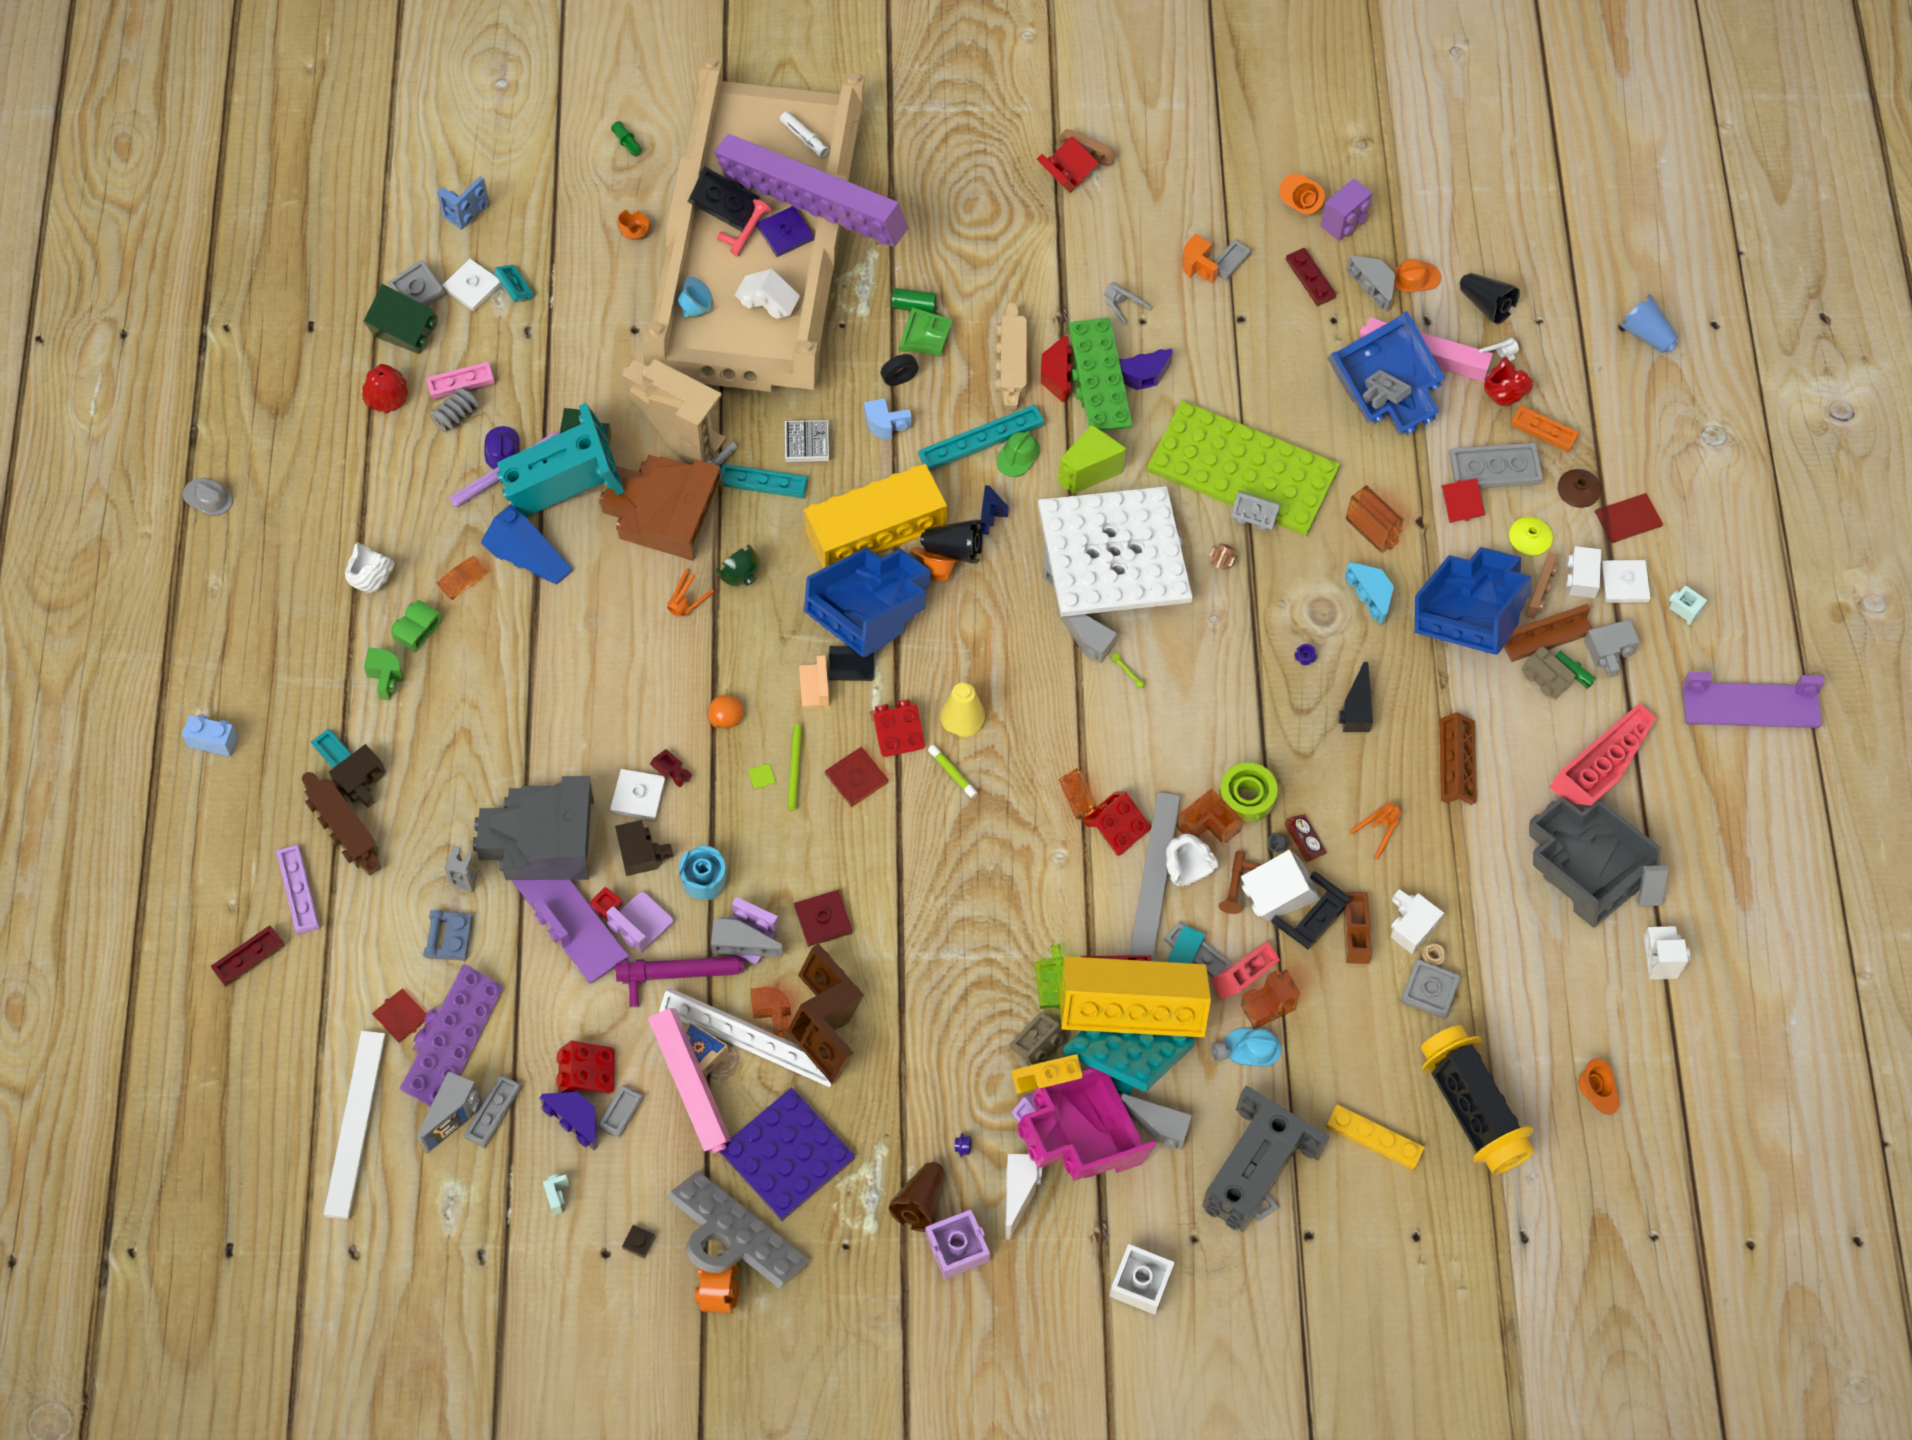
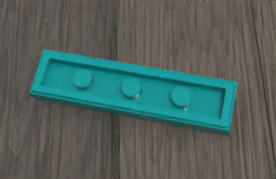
M722 464L721 468L724 487L802 499L805 497L808 476Z

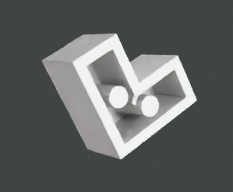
M772 268L746 275L735 294L745 307L751 309L763 306L776 319L790 316L800 297Z
M1676 926L1648 927L1643 935L1649 980L1677 979L1687 962L1690 961V950L1686 948L1685 939H1681V936L1677 935Z

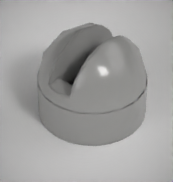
M1212 1043L1211 1052L1215 1062L1223 1061L1230 1056L1231 1051L1227 1050L1229 1048L1227 1043Z

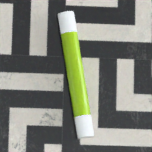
M935 745L928 748V752L971 799L975 798L978 792Z

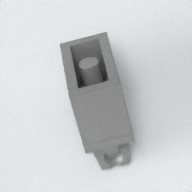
M1630 619L1588 630L1584 639L1595 667H1604L1609 678L1617 676L1620 671L1618 665L1619 657L1633 655L1640 643Z

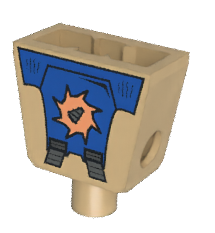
M690 1022L685 1032L702 1072L706 1077L729 1054L728 1045Z

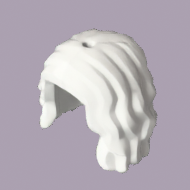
M357 542L354 545L353 554L348 560L345 579L349 585L366 593L376 592L386 583L395 563L390 558L371 551L369 547Z
M1183 834L1178 838H1174L1166 849V866L1175 886H1188L1191 883L1197 882V880L1200 881L1208 877L1219 866L1209 846L1191 834Z

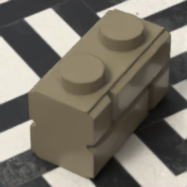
M1544 646L1525 661L1522 668L1524 676L1529 681L1536 682L1543 694L1551 696L1555 700L1573 684L1576 674Z

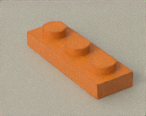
M1520 405L1510 426L1568 453L1579 435V432Z

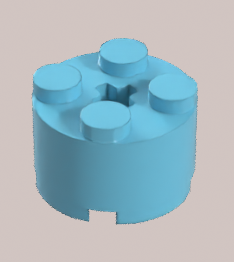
M698 846L696 849L687 851L682 856L679 863V874L683 890L696 899H715L727 883L726 864L719 851L709 846Z

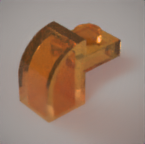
M751 988L753 1019L772 1017L774 1034L784 1038L783 1030H788L786 1016L791 1015L788 998L776 988Z

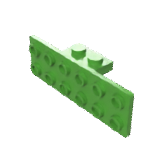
M1107 317L1069 322L1068 327L1075 357V368L1071 369L1072 381L1077 384V387H1075L1076 400H1080L1081 408L1085 407L1088 426L1093 425L1100 431L1131 428L1132 420L1111 319Z

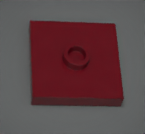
M839 890L794 903L808 947L852 934V928Z

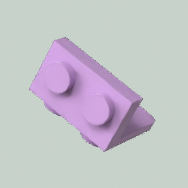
M644 892L637 894L620 911L613 906L606 912L608 926L614 932H619L625 942L630 947H635L640 953L673 924L672 917Z

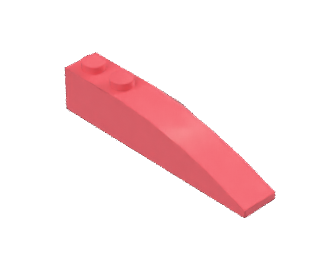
M1639 703L1557 774L1549 788L1559 797H1564L1570 803L1592 806L1620 781L1656 717Z

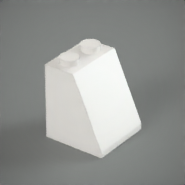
M1291 850L1241 876L1244 882L1242 888L1248 897L1251 896L1254 902L1252 908L1258 917L1261 916L1266 921L1272 920L1275 915L1282 916L1318 902L1321 899L1302 859Z

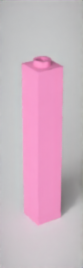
M1369 318L1368 324H1363L1359 337L1366 336L1387 324V322ZM1419 332L1440 369L1484 382L1493 353H1479L1477 348Z
M668 1008L649 1017L648 1020L704 1152L712 1150L713 1154L720 1152V1150L726 1149L725 1144L731 1141L730 1135L676 1008Z

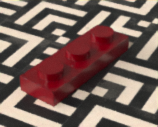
M1305 247L1286 255L1287 263L1317 307L1336 298L1335 291Z
M269 925L210 967L226 987L285 945Z

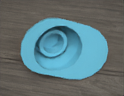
M690 276L686 278L683 291L678 298V303L683 309V316L699 317L704 312H710L711 292L696 277Z
M1262 1028L1236 1029L1230 1032L1225 1039V1043L1229 1045L1227 1050L1231 1051L1228 1058L1238 1064L1269 1066L1274 1064L1281 1054V1044L1278 1038Z

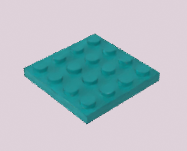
M1081 1031L1064 1046L1063 1054L1066 1056L1077 1054L1079 1062L1147 1092L1194 1047L1195 1038L1188 1036Z

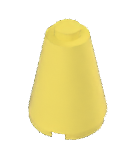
M959 683L954 686L940 712V720L944 729L949 733L957 734L958 737H969L976 734L985 721L984 707L973 686L968 683Z

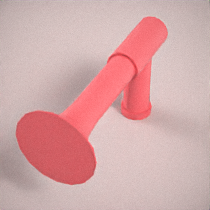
M757 199L753 200L755 205L754 212L737 239L723 232L718 233L717 240L731 245L730 252L733 255H739L760 217L765 213L772 212L771 208L764 202Z

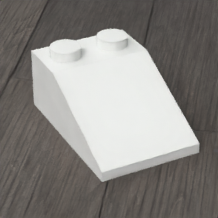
M1008 1154L1006 1172V1240L1011 1239L1035 1194L1036 1185H1041L1042 1167L1037 1168L1035 1161L1031 1160L1029 1154Z

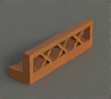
M1588 604L1515 628L1504 646L1511 662L1533 655L1542 646L1549 650L1586 637L1588 630L1593 629L1587 619L1590 611Z
M1456 712L1440 718L1441 801L1449 803L1460 799L1472 805L1476 803L1475 721ZM1463 724L1467 726V734L1463 728ZM1464 784L1468 790V794L1464 793Z

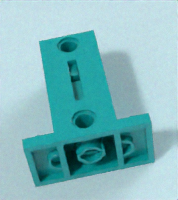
M587 402L579 406L581 415L578 417L581 425L497 462L499 468L497 476L505 487L502 489L504 497L507 501L511 500V504L525 517L605 482L609 490L613 489L617 496L625 492L603 425Z

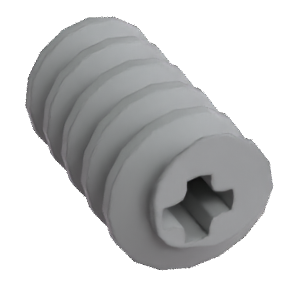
M464 387L462 389L458 388L455 391L456 394H451L449 399L443 401V405H437V410L434 409L430 412L434 423L444 432L446 431L445 427L451 430L454 428L451 423L452 421L456 424L460 423L458 416L463 419L466 418L465 410L471 414L473 412L471 405L475 408L479 407L473 394Z

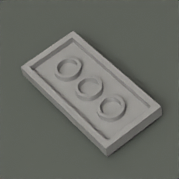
M1536 443L1453 448L1449 451L1454 483L1459 479L1465 481L1477 478L1479 489L1542 484L1543 477Z

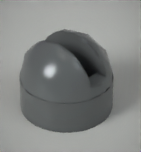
M1273 833L1269 837L1268 846L1273 852H1282L1287 848L1288 841L1285 835Z

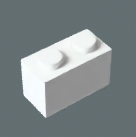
M1575 546L1572 554H1568L1566 566L1570 567V573H1567L1566 586L1569 587V595L1595 598L1600 588L1601 549Z

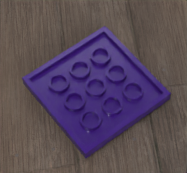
M792 1087L730 1138L731 1141L725 1144L727 1148L719 1152L781 1221L787 1218L855 1159V1155Z

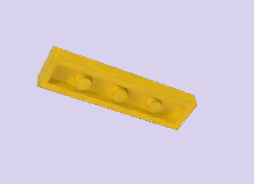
M1336 1105L1326 1125V1128L1413 1171L1425 1148L1340 1105Z

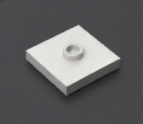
M469 259L442 285V288L447 294L474 312L502 284L496 276Z
M1645 560L1601 561L1600 568L1605 603H1641L1650 601Z
M621 769L610 808L611 813L656 821L666 778L659 775Z

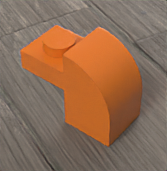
M1196 233L1184 247L1183 270L1190 278L1194 273H1197L1202 279L1213 283L1217 279L1219 266L1208 259L1211 255L1212 244Z

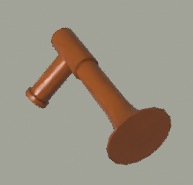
M1243 851L1235 852L1228 897L1218 905L1220 910L1229 914L1242 912V906L1237 902V894L1243 869L1252 871L1263 865V863L1246 861V853Z

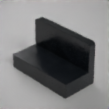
M829 646V679L873 681L875 652L863 658L849 646Z

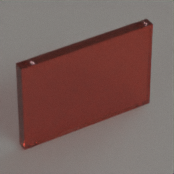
M1647 493L1595 510V514L1611 543H1616L1663 526Z

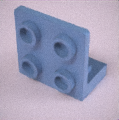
M481 176L460 197L455 192L448 191L444 187L437 192L443 218L461 230L467 224H470L480 211L485 210L489 203L485 180Z

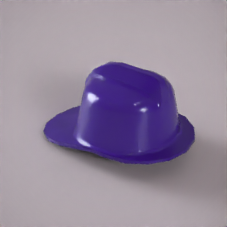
M506 426L495 427L486 435L484 456L490 468H497V462L519 453L520 440L518 433L514 429Z

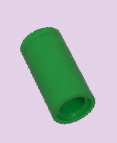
M894 288L892 309L911 311L913 307L934 314L937 294Z

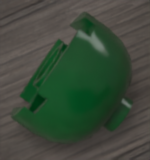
M749 544L746 545V551L741 548L722 563L725 566L722 570L716 569V574L726 584L736 587L743 584L749 586L757 579L755 575L759 571L760 560L755 550Z

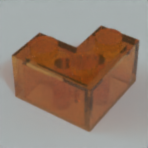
M1211 788L1177 816L1176 828L1182 834H1191L1199 837L1208 829L1224 845L1241 831L1243 820Z
M1287 969L1281 972L1277 970L1270 973L1266 977L1263 988L1257 991L1256 989L1249 990L1243 995L1240 1006L1253 1029H1257L1296 1009L1300 991Z

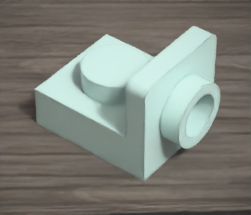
M556 1174L543 1182L553 1216L561 1214V1205L565 1204L562 1192L559 1189L569 1186L567 1175L561 1176V1174Z

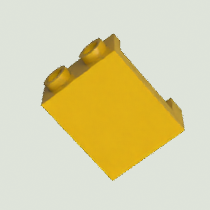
M1077 1054L1011 1070L1016 1094L1035 1090L1037 1087L1044 1088L1083 1077Z

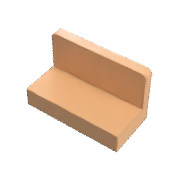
M825 655L816 656L817 664L799 666L802 707L829 706Z

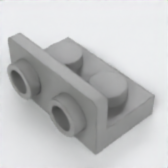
M1239 490L1230 517L1235 518L1236 522L1247 524L1248 522L1255 524L1256 528L1260 530H1272L1275 526L1281 503Z

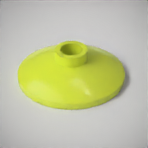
M1524 517L1515 521L1511 526L1509 541L1519 553L1527 556H1538L1550 548L1553 534L1550 527L1544 521L1534 517Z

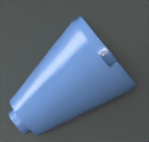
M1649 294L1646 297L1649 301H1641L1625 317L1627 322L1621 321L1619 325L1663 353L1666 350L1669 353L1678 344L1676 342L1678 337L1655 299Z

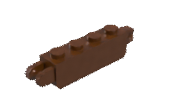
M307 771V773L303 774L302 781L307 789L304 792L308 799L305 803L312 813L315 811L318 813L319 817L317 820L323 829L328 828L332 834L329 836L336 846H342L344 849L342 854L349 864L353 862L357 868L361 867L369 876L379 871L381 866L376 858L379 849L375 844V840L332 781L329 779L319 781L313 772Z

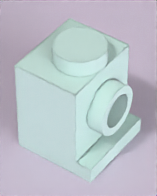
M1685 585L1680 592L1676 590L1669 599L1671 602L1669 609L1687 620L1688 625H1691L1702 612L1707 600Z

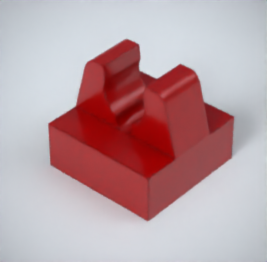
M605 886L592 899L590 907L608 920L606 912L613 906L618 910L623 904V900Z

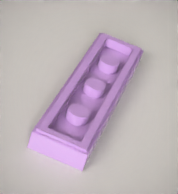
M299 844L276 850L297 936L319 930L317 913Z

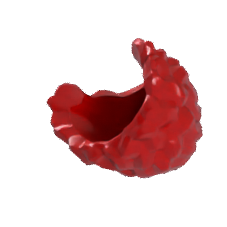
M1505 356L1486 377L1484 391L1496 404L1507 407L1530 393L1533 388V381L1523 370H1515L1514 365Z
M380 364L375 369L368 371L365 383L362 386V399L368 408L375 409L377 412L389 413L390 411H395L405 403L408 396L406 379L397 369L389 365Z

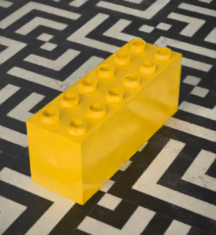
M926 464L913 466L902 473H894L881 481H873L865 487L854 488L841 496H833L825 502L808 506V508L804 509L805 532L824 569L866 547L875 554L920 538L921 533L925 532L926 528L947 525V505Z
M1064 956L1059 990L1061 1029L1205 1037L1211 1002L1206 964Z

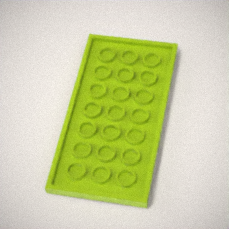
M1181 400L1147 466V471L1234 506L1239 490L1281 503L1276 517V524L1307 536L1339 470L1340 463Z

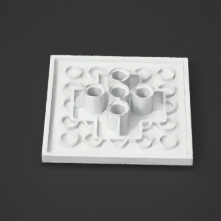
M1167 486L1038 500L1037 505L1060 617L1192 602V593Z

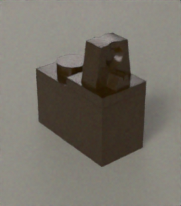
M366 744L329 771L332 781L352 803L359 799L367 808L375 803L369 793L371 790L369 785L380 780L386 772L382 761Z
M642 820L615 826L626 876L658 869L657 865L662 864V860L673 857L671 844L658 845V843H652L649 827L644 828Z

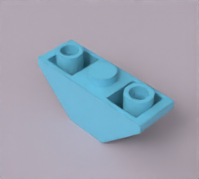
M1354 562L1348 563L1345 571L1347 583L1355 588L1359 600L1364 602L1369 608L1371 617L1376 619L1380 625L1384 624L1394 588L1393 584L1382 569Z

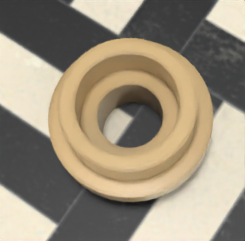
M1429 944L1423 949L1422 958L1427 963L1440 966L1445 961L1446 953L1439 944ZM1434 953L1438 958L1433 959L1429 954Z

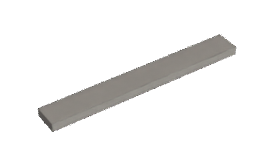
M1162 792L1157 794L1130 955H1152L1153 960L1168 872L1166 849L1174 836L1180 801L1179 795Z

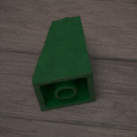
M381 284L364 319V323L374 337L420 354L422 349H425L428 344V337L431 331L437 326L438 317L433 309Z

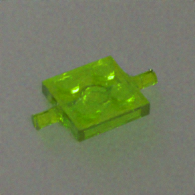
M1052 944L1053 958L1034 962L1039 1008H1057L1060 1012L1059 990L1064 957L1061 954V945L1057 944L1055 947V944Z

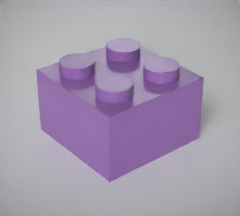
M1353 178L1326 201L1321 227L1338 241L1345 236L1351 235L1356 226L1364 224L1368 219L1372 192Z

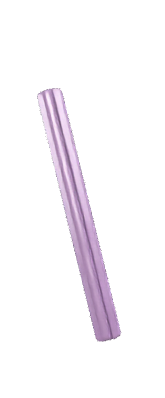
M553 432L552 434L548 435L547 437L535 443L534 445H537L545 440H548L556 435H559V432ZM499 468L493 469L451 495L450 502L452 505L458 507L499 482L500 480L497 476Z

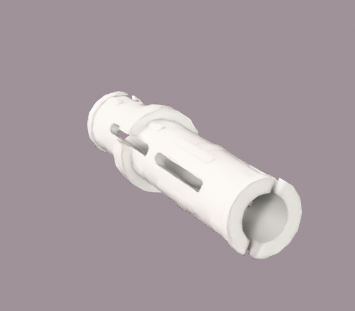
M785 111L780 116V121L804 142L806 148L812 149L821 159L829 154L830 148L819 140V136L816 133L810 132L789 111Z

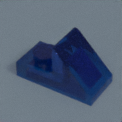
M985 485L980 529L983 530V534L988 535L989 526L994 527L995 516L1008 517L1009 507L989 485Z

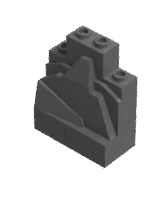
M562 776V782L553 786L509 788L508 797L504 798V808H479V817H475L474 822L475 831H478L477 837H473V851H477L479 860H499V870L503 871L505 880H589L587 860L591 804H594L590 776Z
M1560 797L1556 802H1551L1540 815H1535L1530 820L1529 836L1540 844L1533 852V866L1543 873L1544 878L1572 900L1574 904L1573 912L1593 928L1639 891L1643 866L1660 865L1661 847L1600 799L1592 806L1587 805L1581 812L1564 797Z

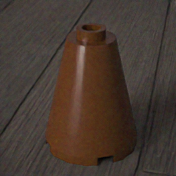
M936 1162L925 1163L891 1200L889 1212L898 1223L904 1225L906 1222L912 1225V1230L925 1232V1227L935 1223L946 1173L940 1164Z

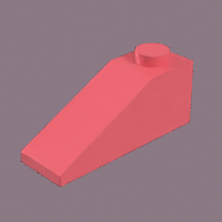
M1265 941L1211 978L1210 982L1223 1000L1241 992L1279 962L1280 959L1269 941Z

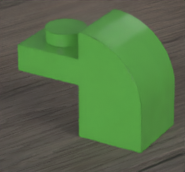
M368 647L364 664L366 675L368 678L379 679L377 691L380 699L390 700L391 692L394 693L396 689V681H403V672L399 660L388 650Z

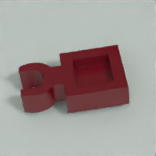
M667 749L654 757L650 763L666 779L671 776L678 787H682L684 782H689L692 777L688 770L681 768L683 763Z

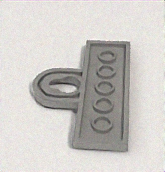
M699 1171L670 1191L667 1199L701 1225L699 1229L691 1234L686 1244V1254L695 1266L706 1272H725L739 1260L743 1259L780 1289L805 1269L810 1261ZM718 1240L726 1246L728 1251L723 1255L713 1257L706 1254L703 1250L706 1247V1241Z

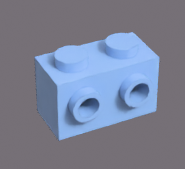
M189 715L182 732V737L187 747L231 757L238 739V735L231 723L224 720L219 722L213 721L202 715L197 717Z

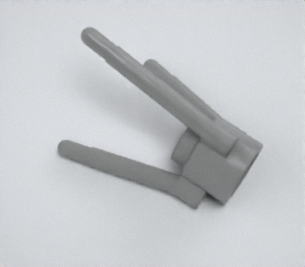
M1115 282L1109 284L1104 292V295L1108 298L1106 303L1112 307L1123 324H1127V321L1115 303H1122L1126 297L1149 310L1152 309V306L1127 292Z

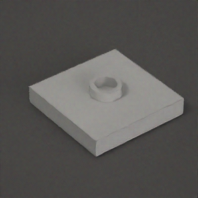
M423 259L387 282L392 289L425 306L446 293Z
M1416 959L1400 1002L1445 1019L1461 975Z

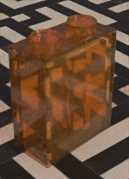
M1367 485L1350 498L1345 518L1381 553L1387 549L1392 550L1399 542L1398 538L1402 532L1401 527L1404 519Z

